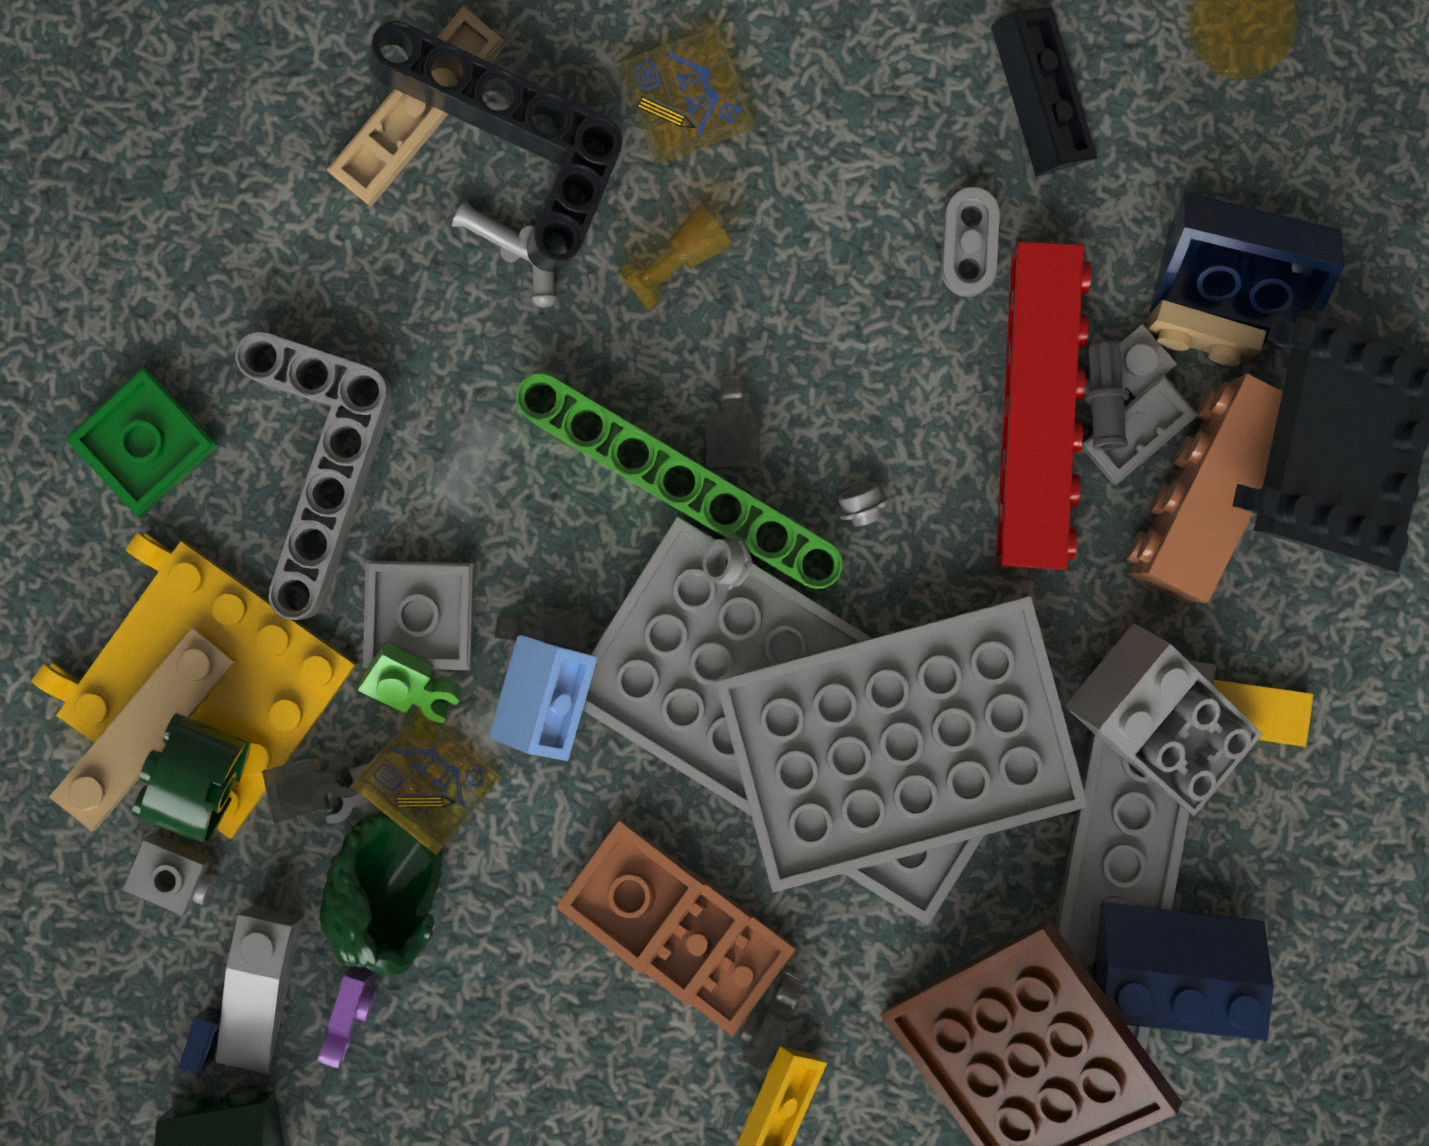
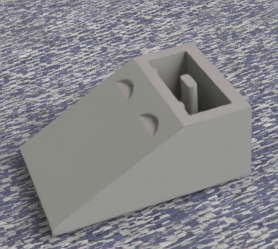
M1135 623L1132 624L1064 706L1097 737L1193 816L1199 812L1263 735L1170 643Z

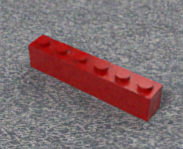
M1018 242L1011 253L995 567L1064 570L1067 569L1068 559L1074 560L1076 556L1077 529L1069 527L1070 506H1077L1079 502L1080 476L1079 474H1072L1073 453H1080L1083 424L1082 421H1075L1076 399H1083L1086 385L1085 368L1078 367L1079 346L1086 345L1089 328L1088 315L1080 314L1081 293H1088L1091 283V262L1083 261L1084 245Z

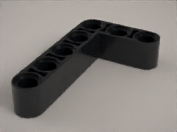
M390 21L379 26L373 34L368 56L369 70L377 80L558 164L528 237L526 249L530 261L540 270L555 272L566 267L583 244L621 152L623 139L617 125L605 116L407 23ZM386 45H397L405 50L408 60L401 63L390 62L384 58L380 49ZM438 68L449 69L458 78V84L452 87L442 86L435 81L432 71ZM489 91L500 93L506 99L508 108L499 111L491 109L484 102L482 94ZM538 114L549 116L555 122L557 132L552 134L542 133L534 125L532 117ZM585 137L598 139L605 147V156L596 157L590 155L583 147L582 139ZM572 184L581 188L586 197V204L574 205L568 202L563 195L562 186ZM554 232L562 236L566 243V252L562 254L551 253L542 242V234Z

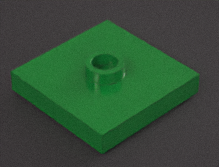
M145 366L65 438L135 516L143 518L220 447L156 375Z

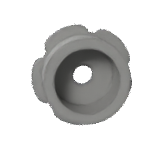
M876 482L853 487L838 496L842 509L840 510L841 513L838 514L841 520H851L855 527L873 523L883 517L881 508L889 503L888 496L882 497Z
M731 536V540L725 537L723 540L717 539L712 541L703 555V572L709 581L716 583L721 589L730 590L733 585H741L749 575L752 567V558L746 543L738 541L733 536Z

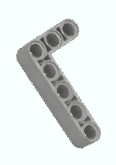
M255 332L244 337L236 348L235 359L240 371L245 376L263 385L330 407L268 595L270 606L277 615L284 619L303 620L316 616L321 612L327 601L393 405L394 391L392 384L385 376L368 366L269 333ZM273 346L277 354L276 363L269 371L258 372L255 367V356L262 348ZM324 363L328 371L326 382L318 389H308L304 380L306 371L313 364ZM375 380L379 388L376 401L369 406L360 407L355 400L357 386L363 381ZM357 430L362 440L361 448L353 457L343 458L338 450V440L346 431ZM338 480L344 488V499L336 508L328 509L322 503L321 490L329 481ZM319 530L326 537L327 549L323 556L313 560L305 553L304 541L312 531ZM296 581L305 583L310 593L309 602L306 607L299 611L292 608L287 599L288 589Z

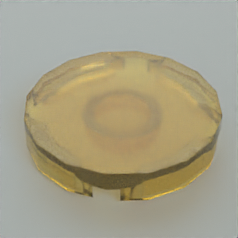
M1196 0L1191 8L1187 29L1192 50L1199 60L1202 58L1211 67V71L1221 77L1244 80L1262 76L1284 59L1295 41L1298 20L1293 0Z

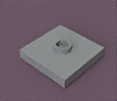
M366 561L363 668H368L383 644L387 642L432 664L435 670H472L475 564Z

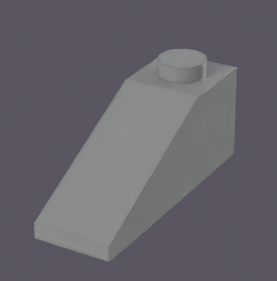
M254 905L238 914L226 965L216 1063L265 1074L269 1073L304 916Z

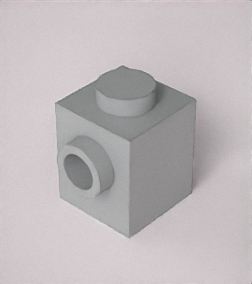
M154 835L143 840L123 891L184 915L196 908L197 903L205 905L217 881V875L210 873L216 858L161 835Z

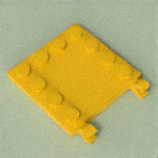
M137 532L125 550L139 561L157 570V575L81 681L52 662L50 666L44 663L31 682L44 692L64 701V705L56 716L95 743L191 628L198 630L237 662L191 716L192 719L230 733L250 743L249 756L240 781L235 780L228 796L232 800L217 828L222 834L232 839L358 664L298 621L284 619L277 615L266 598L187 542L180 541L172 552L149 534L145 533L142 535Z

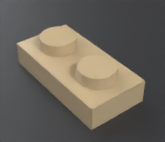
M1162 300L1151 311L1146 324V329L1154 337L1158 338L1157 342L1160 345L1180 351L1188 350L1189 347L1209 353L1208 357L1210 360L1227 366H1238L1240 363L1245 364L1261 352L1266 334L1264 330Z

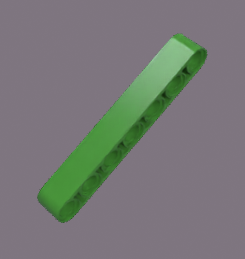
M544 373L532 374L519 384L516 392L517 406L520 412L533 424L723 538L726 537L731 540V536H733L738 541L745 542L751 555L803 586L811 589H822L834 584L840 577L843 569L842 557L838 549L828 541L553 376ZM539 387H549L556 392L555 406L544 414L534 413L529 408L530 394ZM594 414L602 420L603 429L601 434L592 441L584 442L578 440L574 434L575 422L582 415ZM630 441L642 442L649 449L647 462L638 469L625 468L619 461L621 448ZM676 468L689 470L695 478L694 489L684 497L672 496L665 489L664 481L667 474ZM728 495L734 497L739 502L741 514L736 522L730 525H722L712 519L710 506L717 497ZM765 523L779 524L786 533L785 546L776 553L763 551L757 544V530ZM811 550H821L830 557L832 568L830 574L823 580L815 581L810 579L803 571L802 561L804 556Z

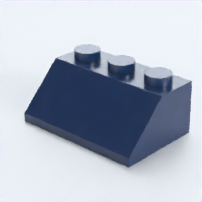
M1184 192L1168 232L1149 314L1162 300L1264 330L1266 334L1263 342L1276 344L1268 340L1272 317L1296 322L1300 310L1323 312L1345 267L1341 230Z
M1101 901L1093 979L1126 1025L1268 1041L1274 985L1264 921Z

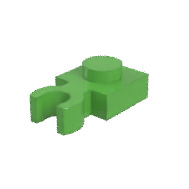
M385 642L361 676L358 691L403 713H406L410 706L415 704L421 707L423 714L428 719L444 723L447 717L448 705L438 701V699H444L457 705L460 700L462 687L451 679H432V664Z

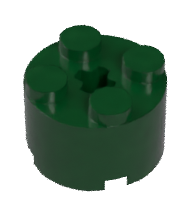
M176 712L165 731L163 743H166L163 751L151 750L143 764L139 781L148 785H144L138 794L132 809V815L192 840L204 843V841L208 842L229 807L232 798L228 796L235 780L239 782L249 756L250 743Z

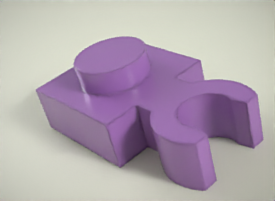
M353 966L344 975L327 1026L329 1029L317 1062L339 1068L341 1061L345 1060L354 1027L358 1019L367 1021L376 998L377 990L369 988L373 972Z

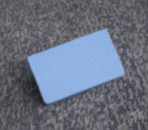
M519 635L515 642L489 737L528 754L568 761L598 657Z

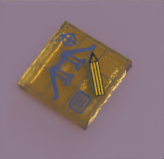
M718 25L618 62L656 165L755 129L754 120Z
M418 710L356 777L351 787L437 855L492 790L501 776Z

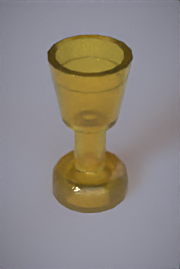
M701 204L696 207L669 238L668 243L671 248L649 266L643 269L635 262H628L617 270L624 284L649 313L658 307L662 300L661 292L657 286L684 264L689 269H692L733 246L720 224Z

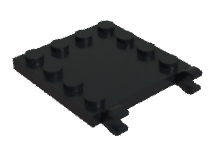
M1300 310L1296 322L1272 317L1268 340L1292 349L1263 487L1256 489L1237 484L1232 507L1257 514L1254 531L1375 569L1399 572L1402 556L1405 554L1408 546L1407 531L1412 507L1419 494L1418 478L1423 454L1429 445V359L1321 311Z

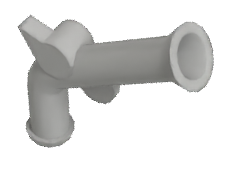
M465 199L455 214L452 227H465L501 246L500 254L506 262H516L520 257L529 261L533 268L534 296L531 297L532 302L541 308L554 305L557 301L554 287V272L540 270L532 264L527 254V241L533 226H525L519 233L474 209L469 201Z

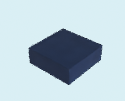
M208 1007L194 1018L178 1070L197 1075L213 1061L218 1044L221 1011Z

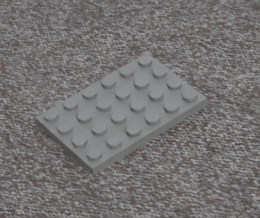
M1031 596L715 681L772 893L1088 807Z

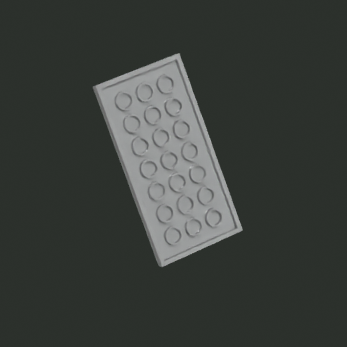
M677 516L591 655L598 658L583 711L751 815L715 681L868 640L871 637L753 563L749 575L741 585H733L730 590L721 589L716 583L706 578L702 566L704 552L714 539ZM984 835L844 874L929 926Z

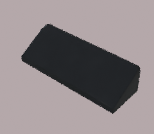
M1053 8L1012 12L991 26L1035 176L1045 175L1097 159Z

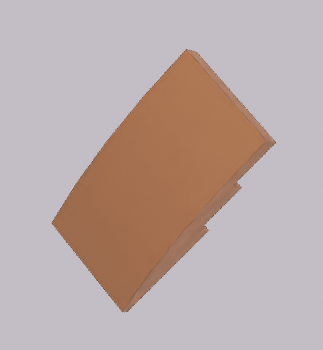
M621 820L616 823L556 906L558 910L637 972H645L684 1004L693 1005L732 1037L736 1035L798 949L719 889Z

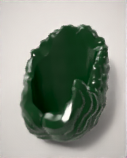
M382 806L379 812L366 813L360 821L352 826V831L344 837L341 850L332 857L331 867L328 870L323 890V899H321L319 921L321 931L329 939L335 956L340 963L347 966L366 967L380 975L394 976L402 974L410 969L412 963L426 947L432 936V928L435 925L434 917L428 913L434 907L433 900L439 888L438 884L442 876L440 869L443 866L441 860L444 857L443 853L436 848L437 838L433 836H436V834L431 831L432 825L428 820L427 814L422 813L418 817L421 813L420 809H399L397 807Z

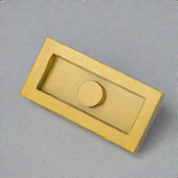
M780 1046L767 1070L766 1079L755 1104L746 1118L745 1127L737 1146H791L827 1062L810 1052Z

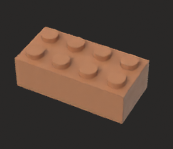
M1249 374L1229 382H1224L1219 386L1218 390L1214 388L1208 390L1197 411L1198 417L1203 420L1195 437L1187 435L1173 459V464L1179 466V469L1171 485L1163 483L1152 500L1149 511L1155 514V517L1147 533L1139 531L1127 551L1126 560L1132 562L1127 575L1181 602L1210 601L1253 514L1252 512L1232 507L1236 486L1241 484L1256 489L1263 487L1283 391Z

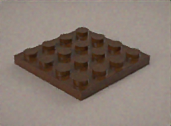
M1050 919L891 1002L880 1014L974 1146H1105L1176 1115L1182 1104L1181 1099Z

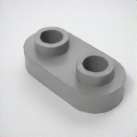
M968 187L958 191L950 199L944 212L941 275L947 288L963 297H972L984 292L993 282L997 272L1000 210L996 199L982 188ZM965 209L975 210L980 216L979 224L976 226L964 224L961 219L962 211ZM964 261L972 262L977 268L976 277L973 279L963 278L958 271L959 264Z

